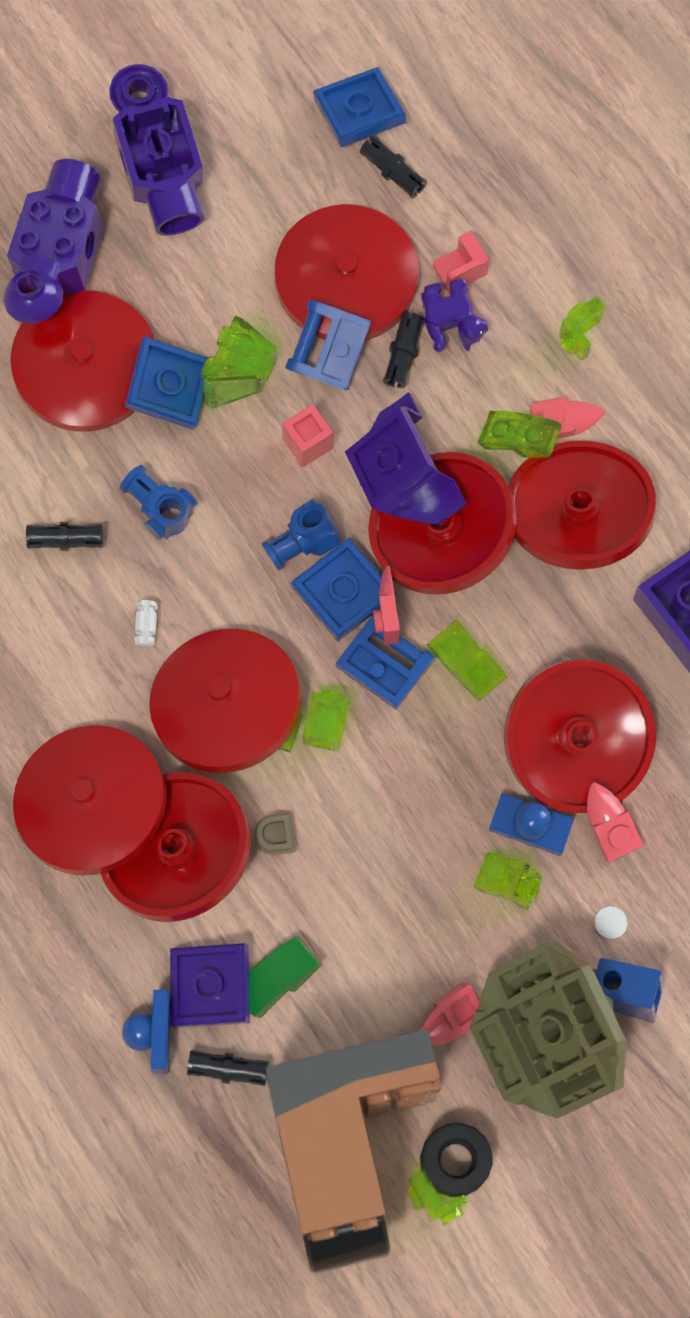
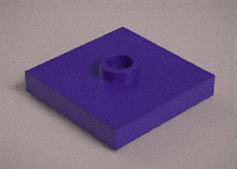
M239 943L170 948L171 1027L185 1028L250 1023L249 945Z

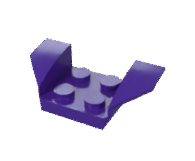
M408 392L392 405L382 410L378 414L371 430L347 449L345 454L372 509L393 517L438 525L467 504L455 480L439 472L414 425L423 417L411 393Z

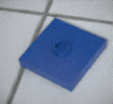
M378 67L313 90L314 100L340 147L406 123V115Z
M144 336L140 340L124 407L193 430L197 425L212 359Z
M347 538L291 582V587L339 642L373 615V610H379V589L382 576L350 538Z

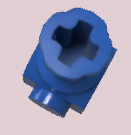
M143 465L132 469L120 484L119 489L124 493L129 492L142 504L141 511L149 518L145 523L146 528L159 540L163 537L168 539L171 535L183 532L188 525L189 518L193 515L192 508L197 504L195 498L184 488L178 491L175 487H168L166 484L159 486L146 474L147 469ZM169 508H175L181 512L175 519L162 517V513Z
M312 499L293 511L291 521L287 524L288 531L270 542L264 541L262 546L279 571L284 567V563L302 552L306 556L309 554L322 556L341 544L339 541L340 532L326 508L320 503H315Z

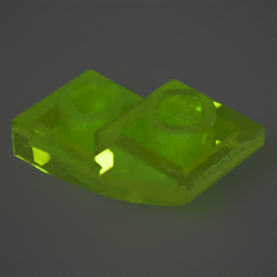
M490 411L477 443L485 450H514L520 457L550 458L562 425L554 420L524 413Z
M458 620L452 622L426 644L447 670L478 701L508 677L485 647L480 648Z

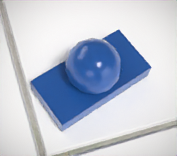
M501 793L488 831L561 856L574 818L549 810L540 803L526 802Z
M153 990L152 1015L145 1012L132 1014L123 1023L121 1031L124 1042L131 1049L145 1051L151 1048L150 1069L153 1074H167L169 1071L171 1003L170 993L167 990Z

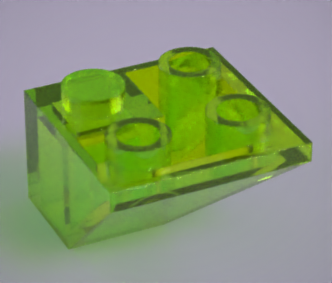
M235 315L230 327L225 325L222 328L217 340L219 349L214 358L208 357L201 372V377L204 378L202 391L206 395V405L212 409L262 392L277 362L276 346L243 318Z

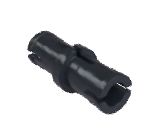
M376 136L369 137L371 143L366 140L360 148V154L382 171L381 176L384 179H391L410 198L417 197L415 191L420 194L425 188L427 180L411 169L405 163V158L401 154L395 155Z
M409 312L401 313L395 341L390 342L389 352L391 356L383 378V382L388 386L395 387V382H397V388L406 387L411 361L417 357L416 343L424 318L416 313H412L411 319L409 318Z
M61 521L60 525H27L26 546L27 549L60 548L61 551H69V548L78 547L102 548V524L69 525L68 521Z
M190 1050L187 1075L220 1079L223 1084H230V1081L265 1086L267 1079L266 1067H268L269 1061L235 1057L232 1052H226V1055Z

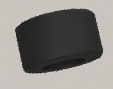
M447 1123L435 1129L426 1139L420 1154L421 1172L427 1184L437 1193L448 1197H465L477 1191L488 1179L493 1165L492 1149L486 1137L475 1127L464 1123ZM458 1144L464 1146L471 1155L472 1163L470 1169L463 1175L453 1176L448 1174L441 1165L442 1152L450 1145Z

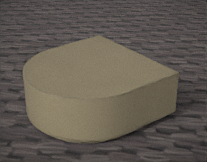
M290 812L268 815L257 823L254 832L255 842L262 852L269 855L295 852Z

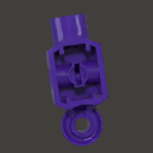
M144 64L129 65L119 70L112 78L109 92L110 100L115 109L119 111L113 118L114 137L133 200L148 204L157 234L170 236L190 231L204 221V214L196 191L203 183V165L183 101L168 97L167 83L163 75L156 69ZM137 91L147 94L142 99H135L131 95Z
M74 159L55 161L45 189L29 193L26 196L7 253L14 277L5 288L3 303L7 313L15 320L23 323H38L49 319L58 311L62 304L63 293L70 295L85 290L104 228L97 205L94 204L101 183V177L93 167L84 162Z

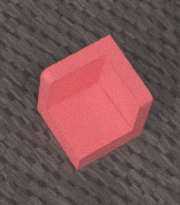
M469 231L459 236L456 250L433 261V268L448 293H450L449 284L451 281L465 279L468 285L486 276L489 259L473 232Z
M313 404L282 423L283 441L302 468L333 449V431Z

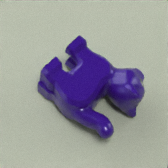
M466 280L451 281L449 284L451 289L449 297L439 296L441 292L440 283L425 286L424 292L421 293L423 309H425V325L429 336L434 342V350L442 352L446 347L443 331L458 327L459 338L465 350L469 351L470 346L480 342L483 334L488 331V324L486 320L474 314L473 306L467 297L468 288Z

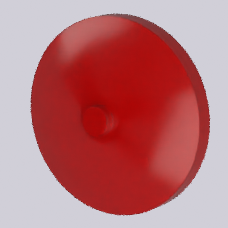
M352 204L324 207L300 219L283 238L276 254L274 266L275 287L280 303L288 316L302 329L309 313L306 307L309 299L370 320L371 324L365 341L386 333L400 322L401 313L408 312L414 301L419 277L417 255L411 240L404 230L383 213L368 207ZM325 316L322 317L316 337L326 339L333 319Z
M83 290L70 295L63 293V302L55 314L49 319L38 323L22 322L14 337L11 348V371L16 389L23 402L35 415L61 429L85 432L101 430L116 425L135 412L125 408L124 404L140 340L144 336L154 339L150 327L136 309L116 296L89 290Z
M569 441L546 447L525 460L513 474L508 485L514 498L517 512L515 539L532 556L556 567L586 570L616 563L639 548L649 535L655 520L656 494L649 474L631 455L605 443Z
M443 452L430 455L437 470L455 480L467 504L457 513L438 525L393 517L375 509H371L368 525L369 541L377 561L384 570L386 566H390L392 579L395 582L418 593L433 595L449 594L477 584L490 575L503 561L515 536L517 526L516 505L503 477L487 462L475 456L458 452Z
M219 629L190 639L166 659L154 679L150 692L149 710L153 727L160 741L177 760L189 767L204 772L228 773L244 770L264 761L286 742L299 718L302 690L291 659L274 641L249 630Z
M592 660L561 661L543 668L534 674L515 695L509 707L504 726L505 754L511 771L520 785L539 802L570 813H587L588 792L591 784L594 782L612 792L619 801L630 795L645 777L652 762L656 744L654 716L642 690L622 671L608 664Z
M102 725L76 727L49 739L32 754L24 765L18 777L13 795L15 825L23 842L31 852L49 867L72 875L84 876L106 873L133 860L152 841L165 813L166 784L161 768L153 754L133 735L114 727Z
M191 772L163 774L167 793L166 807L161 825L154 838L133 860L117 869L101 874L108 890L121 905L133 914L148 920L158 922L182 921L210 910L233 890L243 875L248 862L251 834L248 819L241 805L233 794L218 781L208 776Z

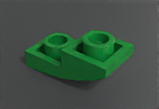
M295 936L284 943L249 971L250 1012L254 1017L262 1018L288 991L296 992L322 966L299 937Z

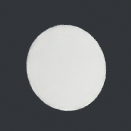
M605 907L595 917V927L598 933L605 938H618L627 929V917L617 907Z

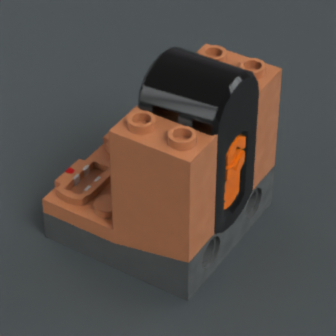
M428 1029L266 1067L268 1088L309 1269L314 1274L388 1257L391 1252L384 1218L386 1215L362 1112H364L365 1118H370L388 1113L389 1106L394 1104L396 1110L400 1111L435 1102L436 1094L441 1090L440 1076Z

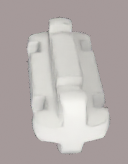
M140 600L137 603V609H139V611H136L135 634L137 636L134 637V640L138 646L150 647L155 644L153 636L156 635L157 615L154 611L158 607L155 601Z

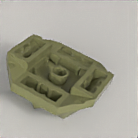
M551 940L489 973L481 994L479 1009L474 1013L470 1029L503 1100L517 1105L523 1104L537 1112L558 1119L624 1087L625 1056L628 1043L613 1013V1000L604 994L589 963L556 941Z

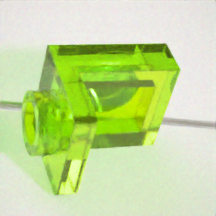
M594 297L587 303L584 301L577 303L568 312V317L561 324L559 339L563 348L569 354H575L581 361L588 357L591 343L584 334L599 324L604 314L605 306L597 297Z
M488 851L474 887L479 892L513 901L518 907L528 910L532 900L539 892L541 874L525 861Z
M425 1170L409 1178L412 1187L406 1189V1192L415 1209L419 1211L423 1208L431 1223L440 1219L442 1225H445L464 1214L461 1206L468 1202L465 1195L443 1206Z

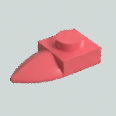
M566 397L533 403L529 409L538 443L582 433L594 426L605 414V410L588 402L567 401Z
M390 566L385 567L380 581L379 610H373L375 633H383L384 645L399 643L400 633Z
M595 782L592 783L588 792L587 813L590 826L605 861L611 862L643 847L629 811L624 809L612 792Z
M461 983L433 1003L435 1009L428 1015L420 1031L428 1029L432 1046L449 1043L470 1030L474 1013L478 1011L480 1004L471 984Z

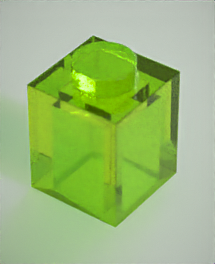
M322 690L321 693L312 692L302 735V744L340 752L350 700L344 699L342 693L333 690Z

